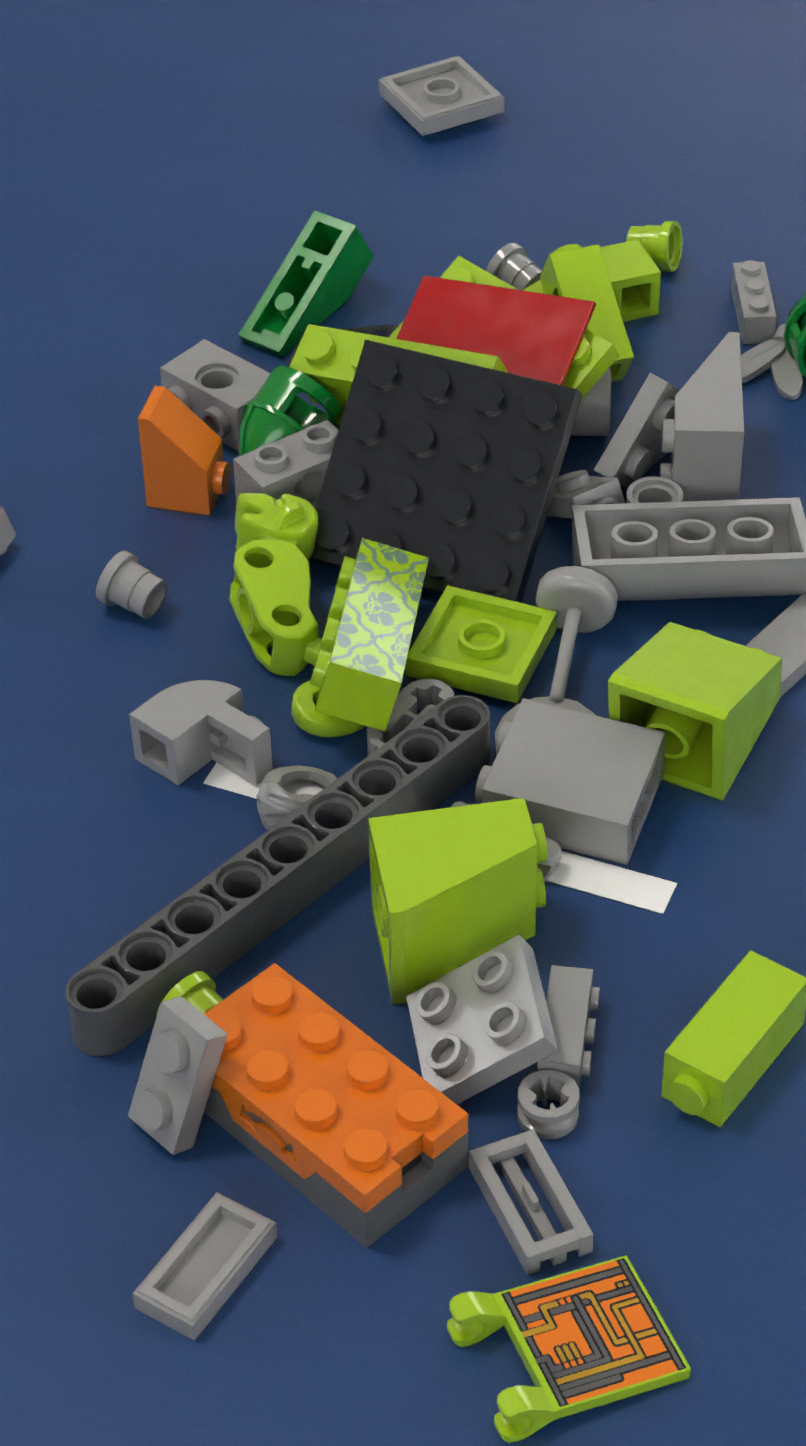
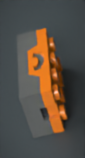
M276 963L204 1013L206 1017L228 1034L204 1112L366 1248L370 1247L468 1168V1113Z

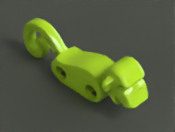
M241 493L237 499L234 520L235 532L237 534V551L234 556L233 569L235 575L230 587L229 602L256 659L274 674L296 676L309 663L315 666L321 643L318 623L309 608L311 577L308 560L314 553L318 530V512L309 501L290 494H282L281 499L276 500L267 494ZM273 646L272 655L270 656L267 650ZM310 681L301 684L293 694L291 715L295 723L307 733L320 737H340L353 734L365 727L364 725L316 712L315 707L321 687L311 685Z

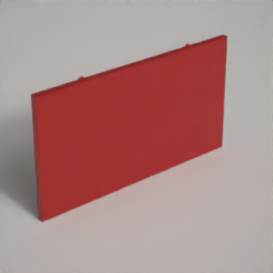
M423 276L396 339L498 356L510 374L563 386L596 303L595 301Z

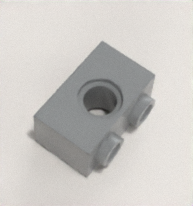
M203 339L160 367L161 386L166 387L217 433L222 438V443L239 451V428L245 414L244 407L248 401L253 400L271 373Z
M325 420L234 458L236 505L238 496L241 493L267 494L276 500L281 499L282 494H290L309 501L315 508L338 429L328 420Z

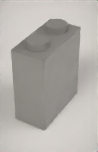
M522 698L513 720H504L500 727L496 741L497 756L492 766L484 765L482 767L476 784L475 800L488 803L525 798L532 824L542 823L545 836L557 841L561 845V849L628 865L664 775L665 732Z

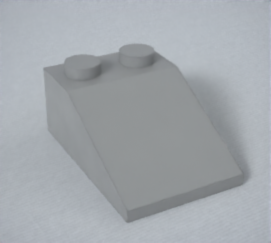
M740 332L727 333L675 395L674 419H663L662 452L671 453V463H660L659 477L676 482L683 491V501L739 499L744 441Z

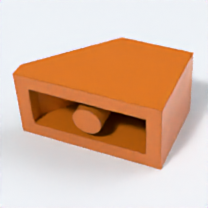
M155 385L138 417L146 505L152 508L210 516L219 495L227 494L231 482L230 462H224L222 438L166 387Z

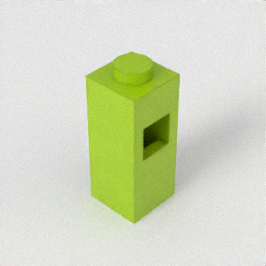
M568 244L549 253L541 272L540 281L544 294L595 301L596 307L586 329L614 345L619 357L610 366L611 382L623 380L634 359V355L600 245L581 247L579 244Z
M750 950L664 1052L661 1097L671 1101L681 1111L690 1115H697L721 1127L803 1026L806 1011V977Z

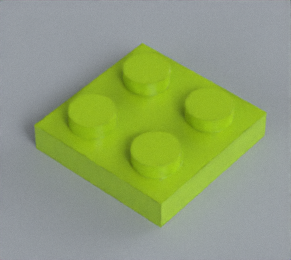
M447 585L408 652L405 665L406 676L418 679H435L444 682L450 687L518 703L557 630V611Z

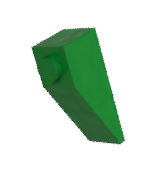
M314 210L238 336L241 341L283 357L301 341L308 324L319 326L351 297L374 258L357 226Z

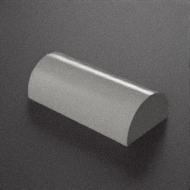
M800 497L572 505L573 566L593 569L607 577L616 588L618 601L806 594V517Z

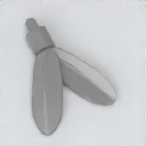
M782 324L777 328L772 339L753 347L741 355L742 383L750 381L771 367V374L777 392L786 399L794 400L800 396L803 390V376L795 359L789 354L785 346L784 330L786 324Z

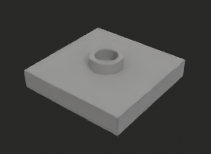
M460 56L379 79V94L422 136L499 114L505 110V97Z

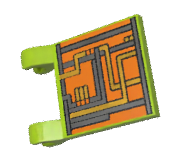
M627 1255L495 1294L475 1291L460 1293L454 1296L449 1303V1311L453 1318L447 1321V1331L456 1345L467 1347L476 1344L504 1326L535 1387L524 1385L509 1387L502 1390L497 1396V1406L500 1412L494 1416V1425L500 1437L509 1443L527 1438L553 1420L690 1378L691 1368Z

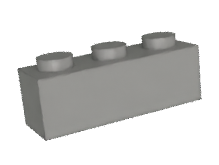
M748 260L733 263L731 293L742 344H761L773 338L777 318L765 262Z
M551 965L546 1003L558 1051L538 1061L537 1071L554 1069L566 1073L575 1080L580 1093L581 1077H590L592 1051L585 1050L586 1043L594 1044L596 1019L589 1018L590 1011L598 1012L600 987L592 986L593 969Z

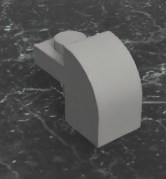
M196 680L176 684L157 693L129 714L135 759L178 786L211 760H214L256 786L263 782L264 777L269 771L273 770L270 728L265 726L258 718L244 713L242 689L229 683L213 680Z

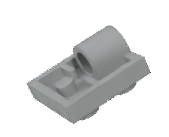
M520 935L513 937L406 996L422 1077L455 1104L467 1100L558 1051L534 951Z

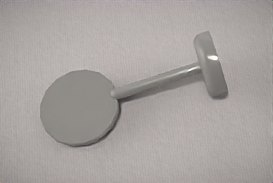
M563 566L548 571L539 580L535 598L536 605L543 609L557 611V628L563 630L550 696L535 697L530 700L595 715L578 701L564 698L577 633H590L603 628L613 619L617 606L618 595L615 586L607 577L593 569L579 566ZM520 703L502 716L495 731V750L497 736L503 721L513 720Z

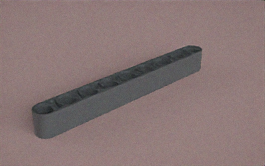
M466 695L453 696L443 700L75 973L68 981L65 989L73 1044L79 1051L98 1057L112 1055L122 1050L155 1024L160 1003L179 981L198 971L205 972L213 980L370 859L368 818L433 810L479 775L482 767L489 765L490 711L488 706L482 700Z

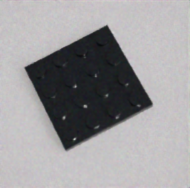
M365 340L315 507L318 512V530L314 553L309 560L341 568L345 556L356 559L361 540L365 538L428 557L423 590L443 594L445 588L449 585L522 603L582 394L578 389Z

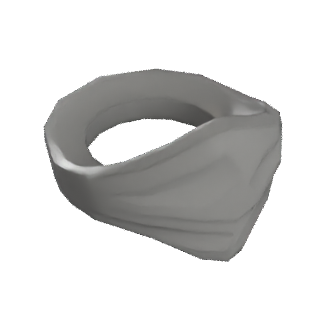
M300 765L279 767L269 771L264 777L257 794L256 804L261 823L266 830H269L315 796L312 794L294 795L280 786L282 783L303 779L315 781L327 787L338 778L324 770Z

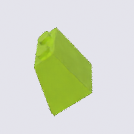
M669 622L615 670L609 678V719L665 732V770L662 780L723 801L780 700L782 658L766 653L758 648L747 647L710 635L702 630L691 629Z
M525 798L368 818L371 910L392 1005L406 1003V996L517 935H520L524 940L536 935V908L546 907L544 878L541 869H537V863L547 862V842L542 823L532 824Z

